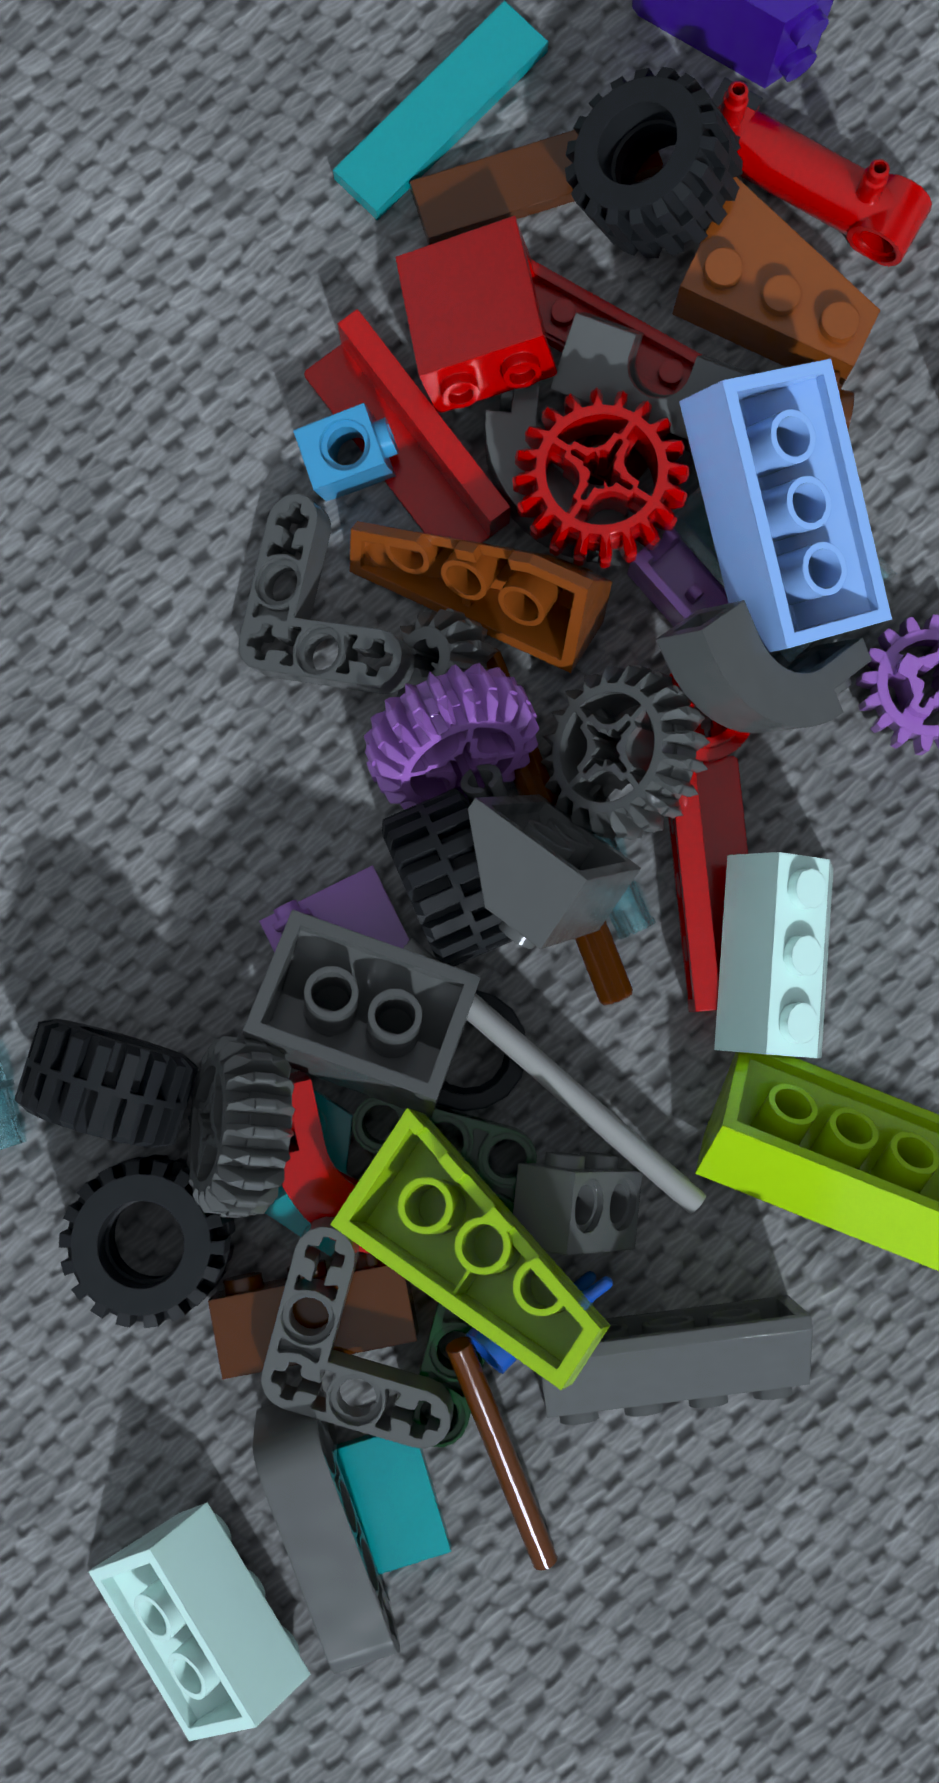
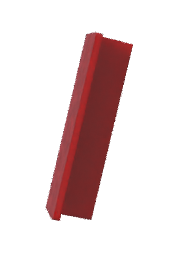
M356 309L337 323L341 344L306 369L304 373L305 379L333 415L365 403L376 420L384 417L387 419L399 454L389 457L396 476L384 482L423 533L484 543L508 525L510 522L509 504L361 312ZM353 438L352 440L363 453L365 448L364 440Z
M726 756L710 763L702 761L708 769L699 773L693 772L690 783L699 795L691 797L682 795L679 798V803L683 816L668 817L689 1012L717 1010L727 855L748 854L739 764L735 756Z

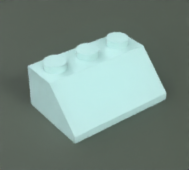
M783 852L727 855L714 1050L822 1058L833 867L830 859Z
M208 1502L178 1513L88 1571L189 1741L257 1727L311 1675L299 1655L300 1650L296 1639L290 1631L280 1624L265 1599V1589L261 1581L252 1571L247 1569L231 1542V1533L228 1526L220 1516L212 1511Z

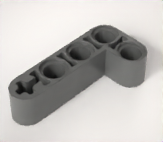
M320 1389L317 1395L325 1397L324 1393ZM275 1404L258 1408L253 1434V1455L257 1473L331 1670L334 1674L399 1653L400 1642L395 1619L337 1462V1436L334 1424L282 1409Z

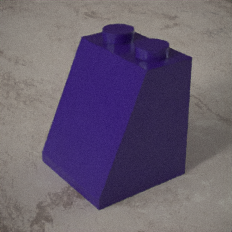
M633 0L632 8L639 17L759 86L766 88L781 77H784L787 82L793 81L811 67L817 57L815 52L821 35L829 24L828 15L834 0Z

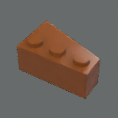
M734 177L733 179L740 187L735 201H725L723 208L727 215L719 226L713 221L710 223L706 231L708 237L701 241L680 285L672 314L785 367L831 359L834 372L841 373L839 384L843 386L861 353L880 313V309L741 180Z

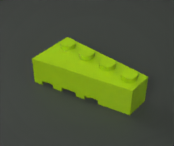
M407 1108L330 1225L558 1389L563 1390L572 1385L607 1332L610 1324L427 1115Z

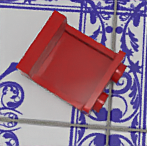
M516 216L395 257L418 374L437 412L443 413L455 408H465L476 401L513 389L526 388L557 374L555 360L546 338L532 277H535L531 257Z

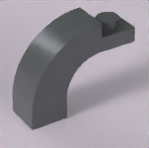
M540 381L526 388L513 389L501 393L500 410H486L485 453L490 479L509 504L511 518L529 536H531L530 526L538 516L530 518L519 516L517 504L527 495L513 491V477L525 472L515 465L516 451L532 449L525 441V431L529 426L536 427ZM551 463L546 475L547 484L557 504L567 512L572 505V497L576 489L569 480L563 477V473ZM589 484L587 497L594 487L599 489L603 488V485ZM612 509L597 512L588 523L607 525L628 519L629 512L625 516ZM552 531L543 538L534 540L549 549L555 533ZM567 544L561 555L573 558L575 546ZM618 548L612 549L610 565L620 566L622 560L621 553ZM587 550L585 562L599 564V551Z
M744 600L697 610L656 639L674 679L689 700L703 714L716 723L745 733H767L807 728L835 719L844 713L836 694L850 687L852 684L850 677L872 661L863 637L816 645L785 668L765 648Z

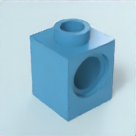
M365 403L293 430L313 490L326 502L396 476L389 457L399 454L390 425L385 417L376 420ZM353 438L363 439L365 448L361 458L350 465L339 464L338 452L343 443Z

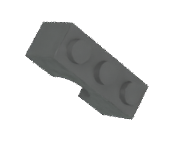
M587 312L576 313L557 367V374L554 376L550 389L566 394V396H569L570 393L575 395L582 407L589 406L590 393L596 387L603 394L602 404L614 405L615 396L622 390L628 394L626 409L632 412L636 410L639 404L648 400L652 405L648 423L652 424L659 419L668 418L671 422L669 433L683 437L684 450L690 453L692 452L679 401L722 380L755 374L706 355H701L696 358L690 377L679 392L671 395L657 394L649 390L641 382L636 369V357L644 333Z

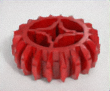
M596 387L591 391L589 406L582 407L578 398L570 393L569 396L565 397L564 417L555 409L547 406L542 412V421L545 429L529 426L525 431V441L532 449L517 450L515 454V465L525 472L513 477V491L527 495L517 504L519 516L527 518L538 516L530 526V534L534 539L543 538L552 531L555 533L549 547V552L554 556L561 554L567 544L575 546L573 563L578 566H582L585 563L587 550L599 551L598 563L600 567L608 568L611 564L612 549L617 548L622 558L627 563H631L637 557L636 539L645 548L654 550L658 547L660 541L655 527L664 531H672L676 525L677 517L670 509L682 508L686 502L687 493L676 485H680L688 480L689 467L682 463L674 462L683 454L684 445L682 440L663 441L670 432L671 422L668 418H663L649 424L648 419L651 414L652 405L648 400L639 404L634 412L627 410L628 394L624 390L617 393L614 405L602 404L603 394ZM592 435L611 436L605 444L598 447H586L575 441ZM633 447L640 452L650 468L653 478V494L651 496L638 488L640 481L629 474L625 467ZM614 460L610 487L604 481L603 488L598 489L594 487L587 497L590 472L593 471L597 477L598 470L607 471ZM551 463L563 469V477L569 480L576 489L572 497V505L567 512L557 504L547 484L546 475ZM607 509L615 510L625 516L629 511L634 514L628 519L613 524L597 525L588 523L597 512Z

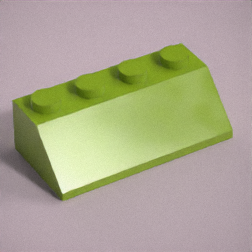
M735 1052L704 1133L695 1174L939 1271V1114L793 1056Z

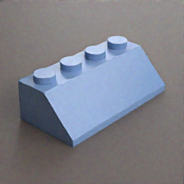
M826 359L722 380L679 401L728 603L745 601L767 651L770 653L892 620L832 360Z

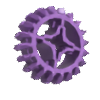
M477 663L465 672H462L455 664L443 675L435 676L429 671L426 681L418 685L406 683L403 695L385 699L386 711L376 713L371 717L372 729L364 735L366 742L365 754L368 759L366 764L373 781L377 782L380 791L386 795L390 804H400L405 810L453 788H456L467 798L461 789L460 782L464 774L470 769L475 776L478 786L484 788L485 785L476 767L478 765H495L501 771L503 782H512L515 779L514 770L525 767L530 763L528 753L538 746L535 734L539 731V726L536 722V712L524 688L518 685L514 677H506L500 667L491 668L486 671L480 663Z

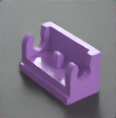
M675 529L665 531L657 548L648 551L644 547L637 553L636 560L630 563L627 575L673 627L697 610L728 604L724 587L681 540V535Z

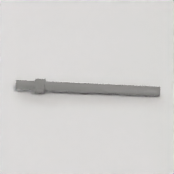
M413 938L402 948L438 961ZM475 994L467 1021L687 1213H694L702 1205L706 1194L478 994Z

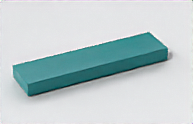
M504 0L333 169L334 180L378 221L410 189V181L421 178L548 52V40Z

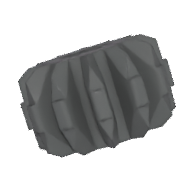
M440 609L438 613L431 610L427 612L419 611L416 626L412 624L400 626L404 642L410 647L415 659L414 672L408 682L412 685H418L426 681L429 671L435 676L443 675L455 664L462 672H465L477 663H480L487 671L489 670L487 662L498 652L490 643L484 642L488 631L479 622L465 617L464 613L453 609ZM405 686L398 690L397 697L405 693Z

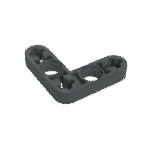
M299 493L288 494L277 501L267 518L239 636L238 650L241 659L249 667L271 678L378 694H392L402 689L410 681L415 663L412 651L404 641L382 629L310 620L331 534V521L323 508L308 496ZM304 517L308 519L306 528H298L294 535L289 532L292 523H301ZM284 551H286V552H288L289 554L295 556V553H296V551H297V552H299L300 554H302V556H301V559H300V560H297V559H295V558L292 557V556H289V555H286V554H282V553H283ZM287 571H295L297 575L295 591L289 598L283 601H275L273 586L276 579ZM277 638L287 645L293 646V656L286 651L268 650L265 655L261 652V647L264 642L271 643ZM335 638L338 644L336 660L328 668L317 670L313 664V653L316 647L326 639ZM358 652L365 657L378 659L383 658L386 652L393 656L391 665L381 666L378 672L363 662H357Z
M326 1216L314 1220L305 1228L293 1254L262 1370L261 1385L266 1397L282 1409L406 1446L425 1449L437 1445L445 1438L450 1429L454 1405L450 1392L442 1383L429 1377L333 1349L359 1256V1245L330 1225L335 1217ZM324 1237H330L336 1240L335 1251L342 1255H337L333 1259L325 1281L312 1279L317 1270L320 1251L311 1246H319ZM305 1297L321 1301L328 1311V1322L316 1329L302 1326L294 1317L293 1304ZM290 1362L302 1366L301 1376L303 1378L298 1387L286 1384L287 1373L284 1371ZM325 1371L333 1372L334 1375L327 1389L326 1397L317 1395L322 1385L321 1380ZM350 1379H362L374 1388L376 1401L371 1406L363 1409L354 1408L342 1399L340 1385ZM389 1389L398 1392L391 1417L382 1414L389 1397ZM419 1400L432 1404L430 1409L432 1416H429L426 1425L413 1421V1410L417 1407Z

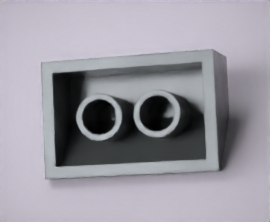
M540 794L478 797L473 800L468 808L485 908L502 920L499 924L500 930L512 941L525 948L533 949L537 946L539 949H543L599 931L641 869L588 829L571 823L569 815L555 808L554 804Z
M292 909L243 1028L244 1039H254L266 1043L268 1046L286 1055V1059L293 1069L398 1107L419 1111L432 1118L481 976Z

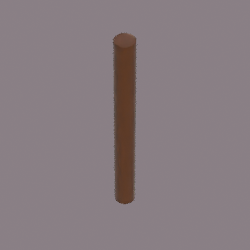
M469 1337L456 1338L447 1344L446 1352L533 1567L536 1570L549 1569L557 1562V1554L471 1339Z

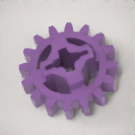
M935 614L925 621L922 630H920L914 617H909L900 624V636L890 628L884 631L877 638L883 650L876 648L868 650L872 661L867 665L873 668V671L864 672L856 678L857 686L870 689L871 695L858 705L860 711L876 710L879 716L870 728L873 733L879 732L888 726L894 731L890 746L896 749L908 739H912L915 755H923L928 752L933 740L939 749V725H923L924 720L931 713L939 711V615ZM915 646L932 647L926 656L919 658L910 653H907L905 656L899 654ZM936 666L932 674L934 679L931 687L937 692L919 704L924 696L922 690L925 684L920 677ZM888 686L895 690L900 705L899 709L896 708L890 697Z

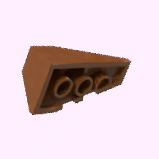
M357 521L351 528L349 572L436 612L440 609L446 610L448 608L465 614V617L479 622L486 628L488 636L569 673H572L604 622L612 581L595 574L585 567H579L557 556Z

